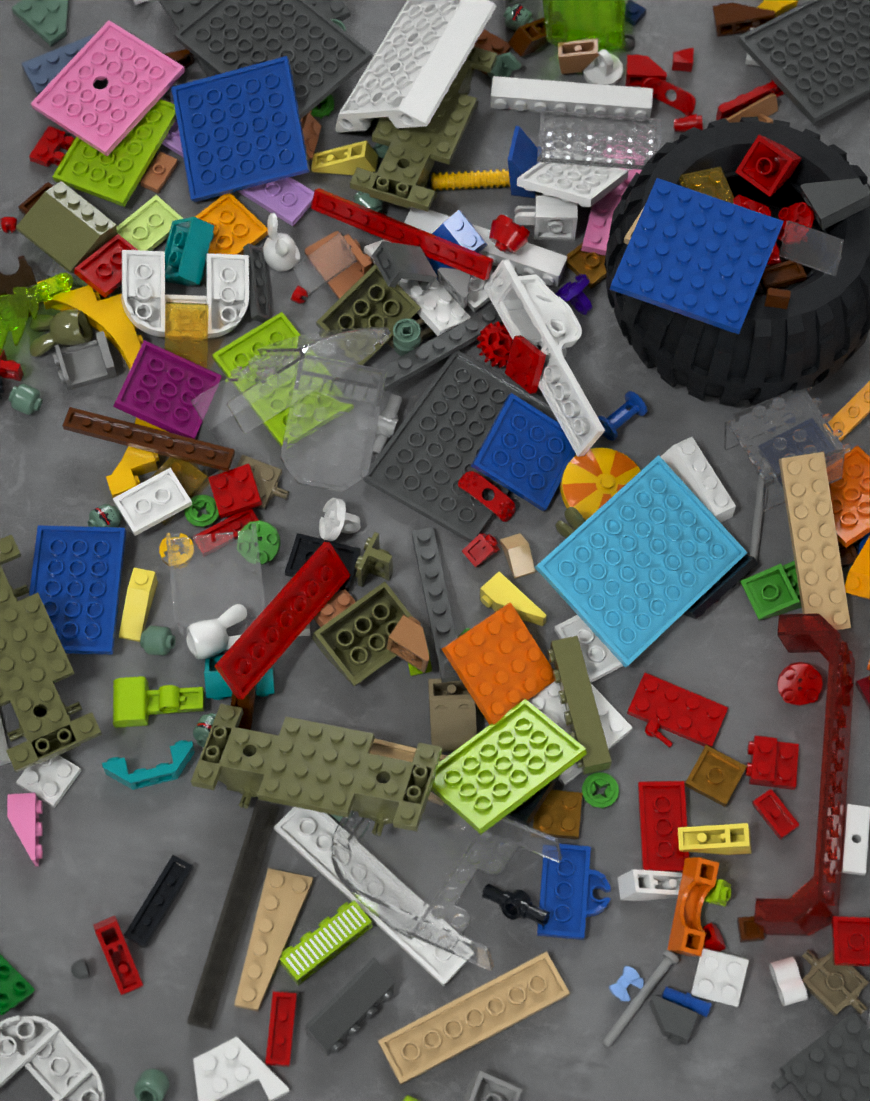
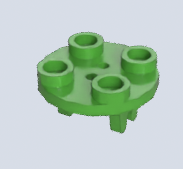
M252 521L240 531L237 550L250 563L256 565L266 564L272 561L278 554L281 545L280 536L276 528L270 523Z

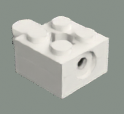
M542 195L536 196L535 206H517L515 208V223L518 225H534V239L575 240L578 203L565 202L561 198Z

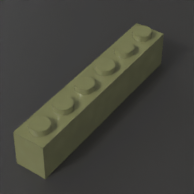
M578 636L551 641V646L547 653L549 662H554V681L560 685L561 691H558L560 703L565 704L567 711L564 712L565 723L571 726L572 733H569V735L584 746L587 755L576 762L577 767L582 768L583 775L610 769L612 761Z

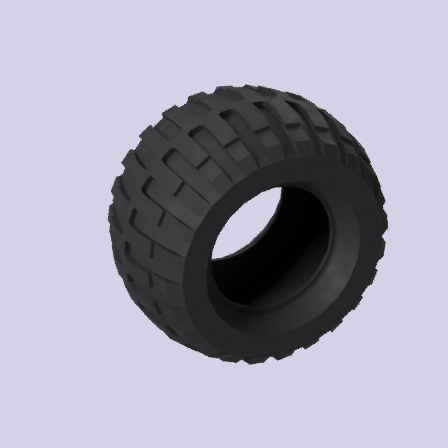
M741 117L740 122L729 123L724 118L710 122L707 129L704 130L695 127L682 133L678 140L673 143L667 142L647 161L640 174L636 172L624 191L620 203L613 212L604 266L607 272V296L611 307L614 308L624 337L626 336L629 345H633V349L648 369L656 367L661 379L674 388L676 385L681 384L687 387L688 395L702 401L705 395L720 398L719 404L735 407L739 400H749L751 406L768 405L777 396L782 400L796 397L831 377L842 368L843 364L865 343L870 331V206L824 230L821 229L814 218L812 227L807 234L809 236L808 242L802 240L801 244H785L777 239V246L786 252L792 260L799 258L807 278L805 281L797 282L789 288L783 289L791 291L787 309L764 306L767 293H755L739 334L610 290L613 278L628 246L623 243L624 237L644 208L656 178L734 204L733 198L738 195L744 196L768 206L771 211V217L779 219L778 214L782 208H788L795 203H805L801 195L800 185L859 178L863 185L866 184L870 189V185L867 183L868 177L858 165H849L845 151L835 144L827 146L820 141L821 135L808 129L801 132L789 127L790 122L774 120L772 124L761 122L758 120V117ZM758 135L784 145L802 158L791 177L771 197L735 172Z

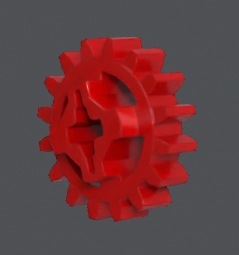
M499 321L494 324L490 323L480 331L481 335L477 337V340L481 343L477 345V348L482 349V352L479 353L480 356H486L485 363L490 360L492 361V367L498 364L499 368H502L505 365L507 366L513 340L504 324L500 325Z

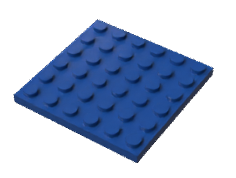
M287 56L171 87L190 198L193 203L310 172L290 61Z
M656 178L613 278L610 290L739 334L784 221Z

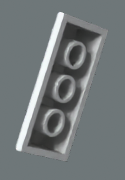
M693 437L673 445L660 456L720 523L733 517L736 505Z

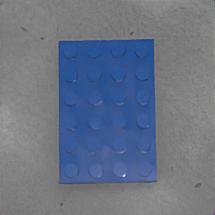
M42 525L37 527L29 596L39 593L65 653L113 655L126 540L125 528Z

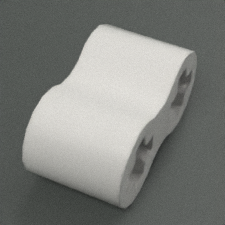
M793 956L769 963L770 973L783 1006L807 1000L806 988Z

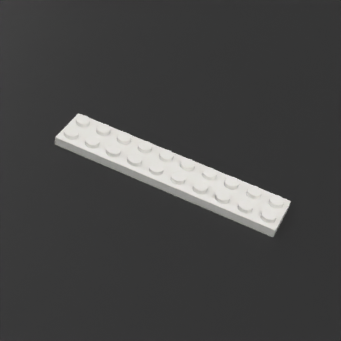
M293 807L274 826V830L350 901L355 900L377 926L443 987L476 953V950L327 813Z

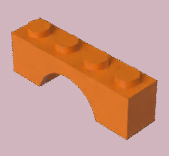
M701 857L685 858L667 950L685 956L702 955L706 933L701 927V909L706 895L715 886L719 863Z

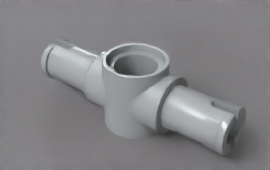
M390 395L386 409L382 411V414H378L373 426L375 438L370 450V454L375 457L379 456L387 441L390 440L398 429L399 419L397 413L402 402V398L398 395Z

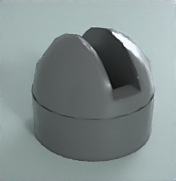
M629 33L622 35L619 47L623 51L633 50L635 47L634 36Z
M85 958L76 961L72 965L71 973L74 977L78 979L90 977L89 967Z

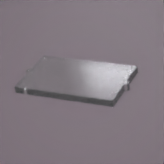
M786 221L784 235L781 237L782 245L779 256L836 276L839 261L842 260L841 252L844 240L792 221Z
M342 233L337 234L293 267L299 279L298 283L307 291L308 296L357 261L351 250L352 246L347 243Z

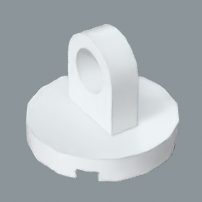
M605 49L600 50L598 57L583 70V76L589 84L614 86L621 80L623 73L622 63L619 58L610 54Z
M331 498L327 501L323 508V512H325L324 518L321 517L319 521V534L322 539L334 541L341 532L352 534L360 530V518L354 514L346 513L345 502L342 499Z

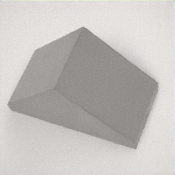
M439 268L438 281L463 309L466 308L470 274L458 269Z

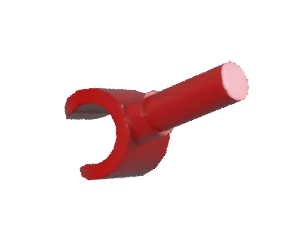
M650 720L645 728L646 735L656 737L670 748L673 743L663 736L662 733L658 732L660 724Z

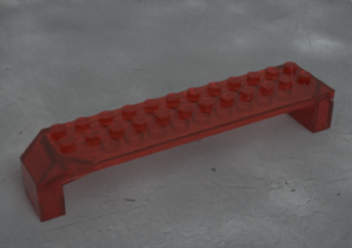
M819 613L780 614L777 636L788 653L820 652L829 662L814 877L789 899L756 898L754 922L766 935L809 936L832 924V917L839 915L855 659L852 651L848 648L847 642L843 640L840 633Z

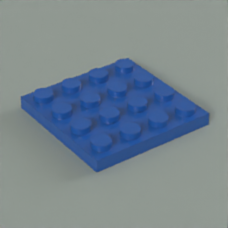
M511 393L504 402L471 467L538 509L545 511L561 482L566 466L574 457L575 451L557 421Z

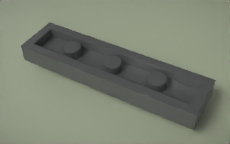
M248 243L243 247L244 255H249L251 319L264 323L272 318L266 262L263 249Z

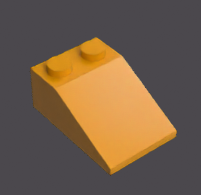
M870 536L851 566L845 583L846 593L869 600Z

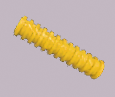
M490 169L489 172H486V170H483V172L479 170L473 172L472 170L470 173H467V171H464V173L460 171L454 173L453 171L451 174L439 172L436 175L434 172L431 175V186L434 191L436 189L442 191L444 188L446 190H449V188L461 190L463 187L465 189H468V187L480 189L481 186L487 188V186L499 188L500 185L503 187L509 185L510 187L509 169L508 171H505V169H502V171L498 169L492 171Z

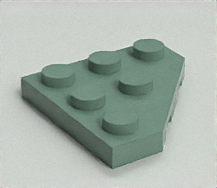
M21 0L12 7L13 13L51 47L67 34L66 25L69 0Z

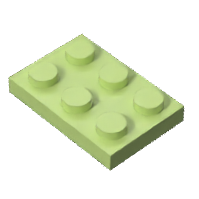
M155 195L117 226V234L140 251H152L168 238L172 221L183 218Z

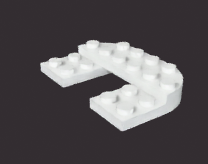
M122 250L121 301L123 309L129 320L138 329L153 336L212 339L224 336L239 325L248 306L249 255L207 253L206 296L165 294V252Z
M14 1016L0 1022V1087L25 1066L54 1098L52 1101H106L104 1084L96 1069L53 1023L38 1016Z

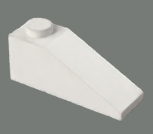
M632 869L617 877L620 900L649 901L678 898L682 873Z

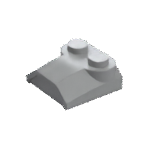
M477 1071L469 1084L463 1101H518L523 1089L482 1071Z

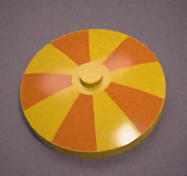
M609 448L589 449L584 456L577 457L576 455L566 466L560 483L562 500L566 508L574 507L587 520L641 470L632 459L619 451Z

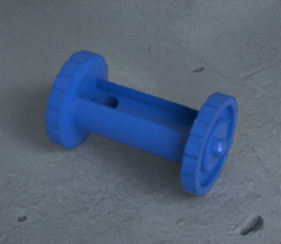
M628 391L624 395L626 402L609 417L598 416L605 430L603 436L608 440L614 441L618 437L616 430L635 414L644 416L647 413L645 403L635 392Z

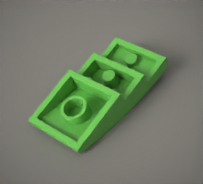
M795 561L783 566L778 564L740 581L758 620L802 608Z

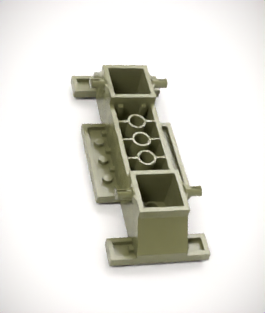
M477 47L472 48L457 77L452 82L449 91L445 94L439 108L427 126L396 128L388 117H381L372 135V141L389 146L377 173L357 167L350 181V188L368 193L369 197L411 209V207L428 212L433 200L435 201L437 198V192L426 188L435 161L450 164L470 117L478 106L477 98L468 96L474 69L491 73L497 59V53Z
M11 534L0 539V707L11 702L19 720L20 728L7 733L10 741L12 742L22 736L28 740L6 750L17 773L74 749L82 743L102 735L92 712L71 721L70 715L83 709L79 701L66 707L59 697L54 683L75 673L39 593L18 601V597L29 593L27 585L25 584L13 589L8 583L1 565L21 557V553ZM39 709H46V710H47V713H46L45 716H43V717H36V716H35L36 712H37Z
M220 704L191 779L192 786L215 790L219 780L226 785L227 790L236 791L243 795L239 806L241 808L245 807V809H248L252 797H258L259 800L346 818L349 817L350 811H356L359 817L369 818L375 822L372 830L373 835L381 836L384 824L392 823L395 828L417 832L436 776V769L442 753L440 746L418 743L413 762L370 754L375 740L373 733L285 717L278 736L238 728L243 716V709Z

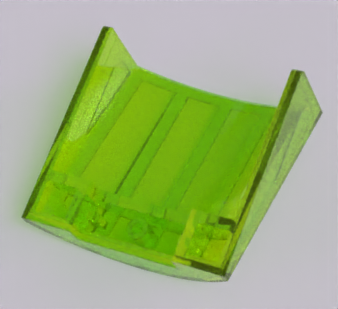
M542 0L546 41L558 46V43L598 38V52L602 49L608 52L624 49L625 0Z

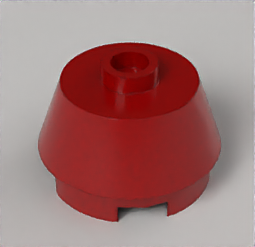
M500 214L495 220H492L489 239L495 243L494 246L500 251L516 253L528 242L527 239L530 231L524 226L520 227L513 222V219Z

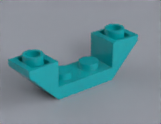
M178 741L173 746H170L173 759L172 764L161 763L156 768L148 770L141 768L135 770L132 774H129L125 757L110 758L107 762L102 763V766L107 776L135 790L178 779L194 755L195 750L192 741Z

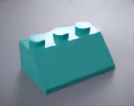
M196 217L172 221L164 251L165 282L185 286L200 285L204 276L203 269L206 255L214 236V225Z
M217 654L205 659L206 698L220 700L225 697H232L231 689L215 668V664L224 654ZM274 664L256 684V695L264 697L275 694Z

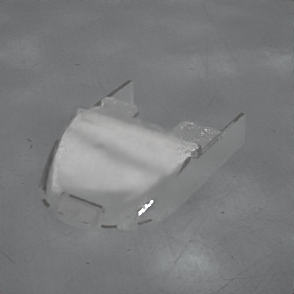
M388 327L344 328L300 335L275 342L257 349L260 355L251 358L247 366L235 368L230 372L231 376L192 399L191 402L207 428L212 429L229 417L234 416L243 433H248L363 360L376 350L374 345L378 342L380 345L389 338L391 332Z
M433 791L430 792L417 832L395 828L392 823L384 824L381 836L373 835L372 830L375 822L369 818L359 817L356 811H350L349 817H343L337 825L332 839L331 855L335 872L343 885L364 907L385 924L411 940L415 937L492 971L494 965L489 947L462 936L470 923V915L466 910L457 907V902L478 871L492 876L501 874L519 848H524L558 863L562 860L559 842L556 837L506 817L480 834Z

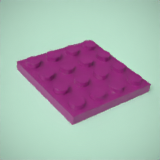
M144 340L113 407L170 433L195 439L222 376Z

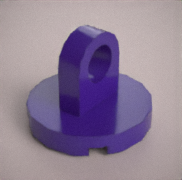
M580 274L574 278L575 282H567L555 294L565 302L570 301L579 313L586 315L593 306L582 290L588 285L590 279L586 274Z

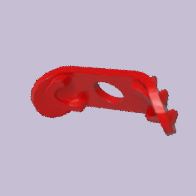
M649 77L643 81L641 88H652L653 98L678 109L686 116L692 115L695 110L696 99L691 93L657 77ZM668 90L676 92L677 97L674 101L667 98L666 92Z
M469 471L460 478L458 487L492 511L501 521L507 522L512 518L516 509L515 503L483 476L474 471ZM491 489L494 492V498L491 501L484 500L482 497L483 490Z

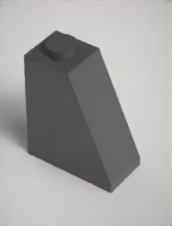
M859 178L800 185L802 198L812 208L814 218L822 230L870 206V189L866 184L863 185Z

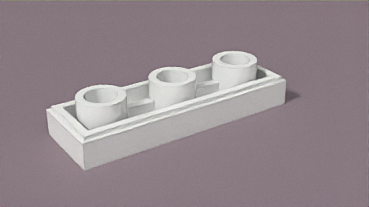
M846 805L841 873L861 876L866 874L870 807ZM852 838H856L859 843L853 842Z

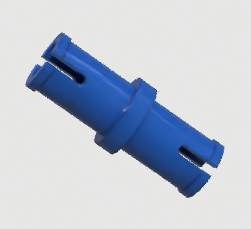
M665 986L661 997L704 1017H707L711 1007L710 1002L692 997L689 992L684 994Z

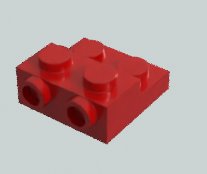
M755 735L753 740L748 742L747 754L751 755V763L747 762L746 776H749V784L795 790L799 744L779 742L777 738Z

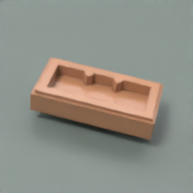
M159 152L140 181V185L159 194L178 165V159Z

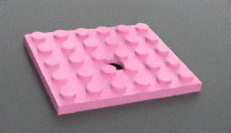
M108 20L30 104L33 109L108 156L183 75L185 69L184 66ZM96 80H108V85L104 89L94 88Z

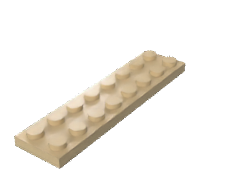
M824 452L779 459L806 635L851 628Z
M545 952L378 1040V1043L399 1084L402 1085L569 996L570 992L548 953Z

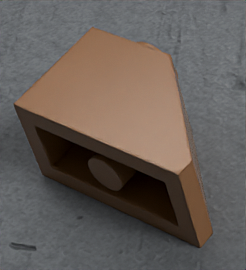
M598 38L558 43V59L561 74L582 72L598 57Z

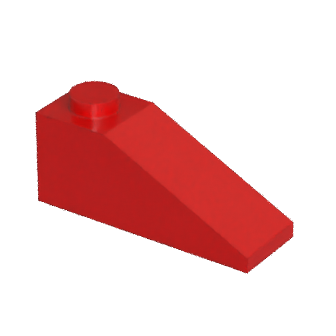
M114 915L93 924L120 994L123 995L142 987L143 983L116 916Z

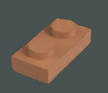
M344 589L333 595L313 619L322 627L356 601Z

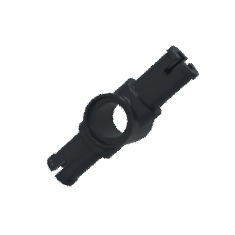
M487 884L484 887L482 897L497 903L502 913L508 919L528 918L542 926L548 923L550 912L534 906L525 891L516 890L513 893L508 890L502 891L491 884Z

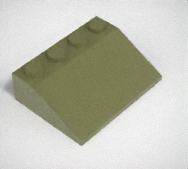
M62 181L45 191L16 226V230L71 274L74 272V268L117 235V225Z
M375 264L316 321V325L355 363L362 367L393 336V327L396 322L405 318L411 319L421 307L398 284L395 287H389Z
M384 581L313 633L312 640L325 657L355 687L397 656L386 649L388 637L403 615L408 618L409 616L412 617V615Z

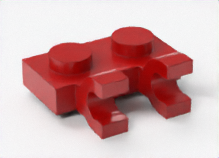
M48 126L29 155L30 161L45 167H49L51 163L59 166L65 156L63 152L59 151L60 148L68 151L75 138L67 136V133L62 130Z

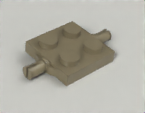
M245 455L241 456L235 468L250 464L262 501V505L257 506L258 508L266 510L269 501L274 496L287 500L289 491L278 488V481L283 473L282 469Z
M809 949L802 955L812 966L809 973L802 979L805 988L834 1017L843 1008L850 1005L860 1015L868 1009L858 999V996L869 982L853 966L833 965V950L820 959Z

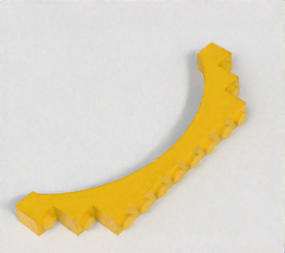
M61 275L37 282L46 310L52 308L58 311L68 309L83 311L90 326L99 332L104 331L105 337L119 351L129 370L131 369L143 339L141 334H136L135 330L138 328L129 320L123 309L121 294L101 300L97 291L94 292L93 288L89 285L70 290L68 281L63 282ZM136 417L135 424L165 431ZM128 446L116 469L111 475L106 476L112 498L139 485L138 476L158 470L156 464L157 461H160L158 454Z

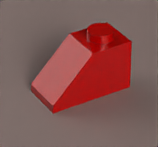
M639 54L627 55L625 86L641 87L643 81L649 77H657L666 81L667 72L651 58Z

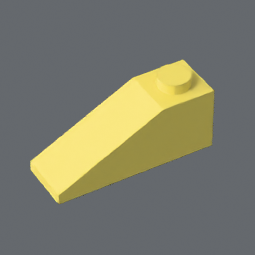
M366 140L315 153L311 170L317 173L354 175L358 167L375 172L378 155Z
M133 568L127 589L119 638L140 642L158 584L154 571Z
M501 572L496 573L480 588V600L487 608L491 607L496 612L511 602L522 620L540 626L546 624L547 615Z
M748 823L678 828L679 851L721 855L752 854Z

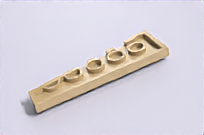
M268 868L235 999V1007L259 1011L271 983V978L279 964L281 954L287 945L299 912L313 884V877Z

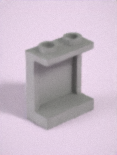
M104 331L95 333L97 340L64 349H60L59 344L54 345L57 352L53 353L56 366L60 365L62 369L58 371L61 384L66 383L68 390L117 377Z

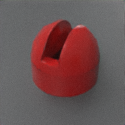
M15 217L1 218V229L5 233H8V230L14 233L16 231L17 219Z
M298 285L290 300L303 304L306 301L302 297H308V293Z

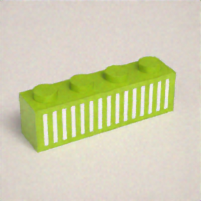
M355 900L350 904L346 902L341 905L336 915L332 918L326 917L319 923L317 930L313 933L311 931L307 932L300 938L301 942L294 948L290 946L282 952L280 963L298 986L372 928L371 919Z

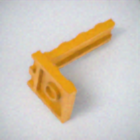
M870 381L823 427L838 443L870 413Z

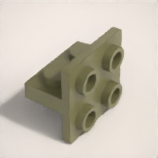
M374 532L372 538L368 537L365 543L364 550L366 551L363 557L359 556L355 564L358 586L363 587L369 573L390 581L393 574L392 555L386 550L380 549L379 533Z

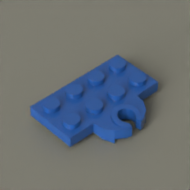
M544 842L539 908L549 911L550 918L545 926L538 924L537 936L584 940L586 917L596 916L602 913L608 906L610 898L605 897L602 900H598L592 894L596 889H601L605 893L610 892L611 887L604 874L589 869L590 846Z

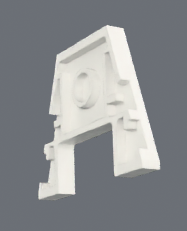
M238 1037L193 1059L198 1101H219L256 1081H260L269 1101H274L290 1092L288 1087Z

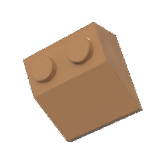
M403 615L389 635L386 649L425 673L430 657L423 627L420 626L421 623L414 617L409 616L408 618Z

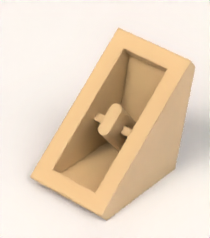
M521 533L500 539V544L514 579L535 573L529 543Z

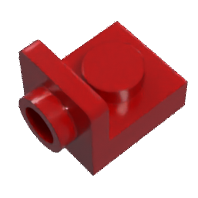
M0 349V377L21 381L23 377L21 365L16 361L7 360L4 349Z
M480 533L462 552L475 567H479L493 553H497L500 549L497 546V540L491 534Z

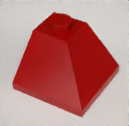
M758 135L735 172L771 197L791 177L802 158L784 145Z

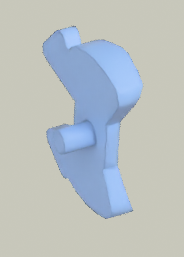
M625 966L623 968V975L617 980V983L609 986V990L620 1001L629 1002L630 997L626 988L629 984H632L642 989L644 986L643 979L640 978L635 969Z

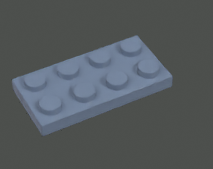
M95 34L21 63L37 96Z

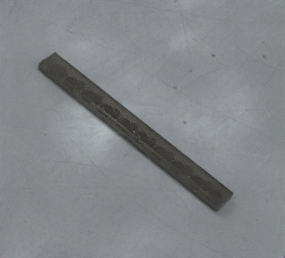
M259 800L256 801L187 1019V1025L211 1030L279 812L278 805Z

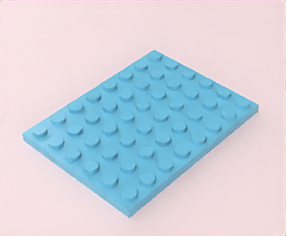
M658 455L536 565L535 569L622 665L627 667L741 560L747 552Z

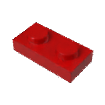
M769 789L752 802V805L780 840L799 827L800 824L772 789Z

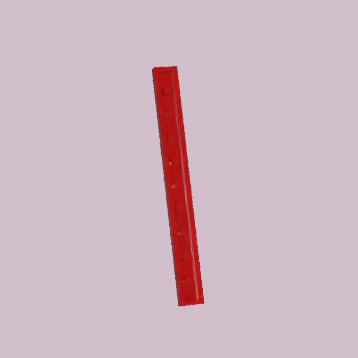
M320 188L314 191L312 210L390 242L419 246L425 256L482 280H487L490 277L493 263L492 258Z

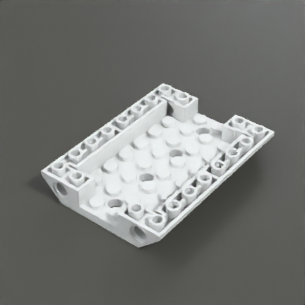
M407 0L340 111L335 131H365L370 127L373 118L388 117L396 128L427 126L439 108L445 94L449 91L467 56L475 46L485 25L491 18L496 8L495 3L489 0Z

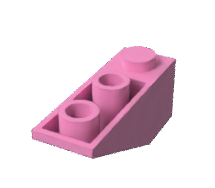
M36 793L7 794V817L35 867H38L39 859L43 858L42 845H39V836L43 835L42 822H39V814L43 813L42 800L38 799Z

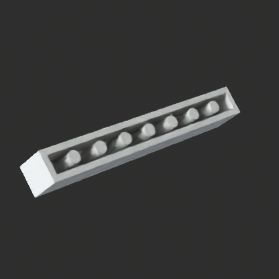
M493 76L490 108L536 111L539 113L576 114L578 116L614 117L618 119L627 118L640 121L650 120L653 89Z
M411 207L404 223L432 234L450 216L432 210L427 212ZM472 224L488 244L479 254L492 258V266L498 267L502 260H509L516 273L523 276L536 274L546 285L558 287L566 269L568 256L530 243H526L516 253L502 252L489 239L490 230Z

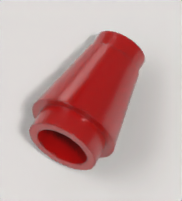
M697 113L674 119L675 132H686L693 127L703 130L702 115H697Z

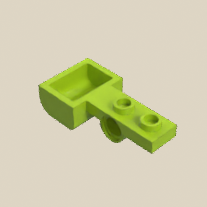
M143 676L123 677L113 681V726L115 728L148 726V715L205 711L203 687L179 688L174 685H164L159 687V690H149V683L146 677Z

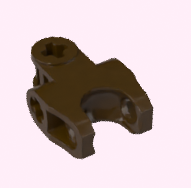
M23 255L18 257L19 269L16 273L4 275L0 272V303L9 300L15 317L19 319H27L33 314L34 307L30 293L39 291L33 270Z

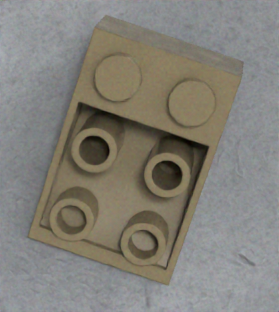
M441 678L428 679L431 745L440 746L442 752H453L477 735L475 701L461 680L442 683Z

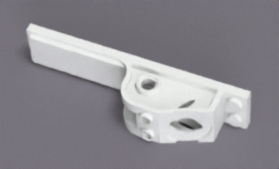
M502 260L484 285V289L512 340L514 336L522 335L535 347L537 345L542 347L540 351L546 354L538 386L577 457L584 456L605 430L565 360L566 348L575 345L581 337V325L571 307L561 297L554 294L536 274L518 276L510 261Z

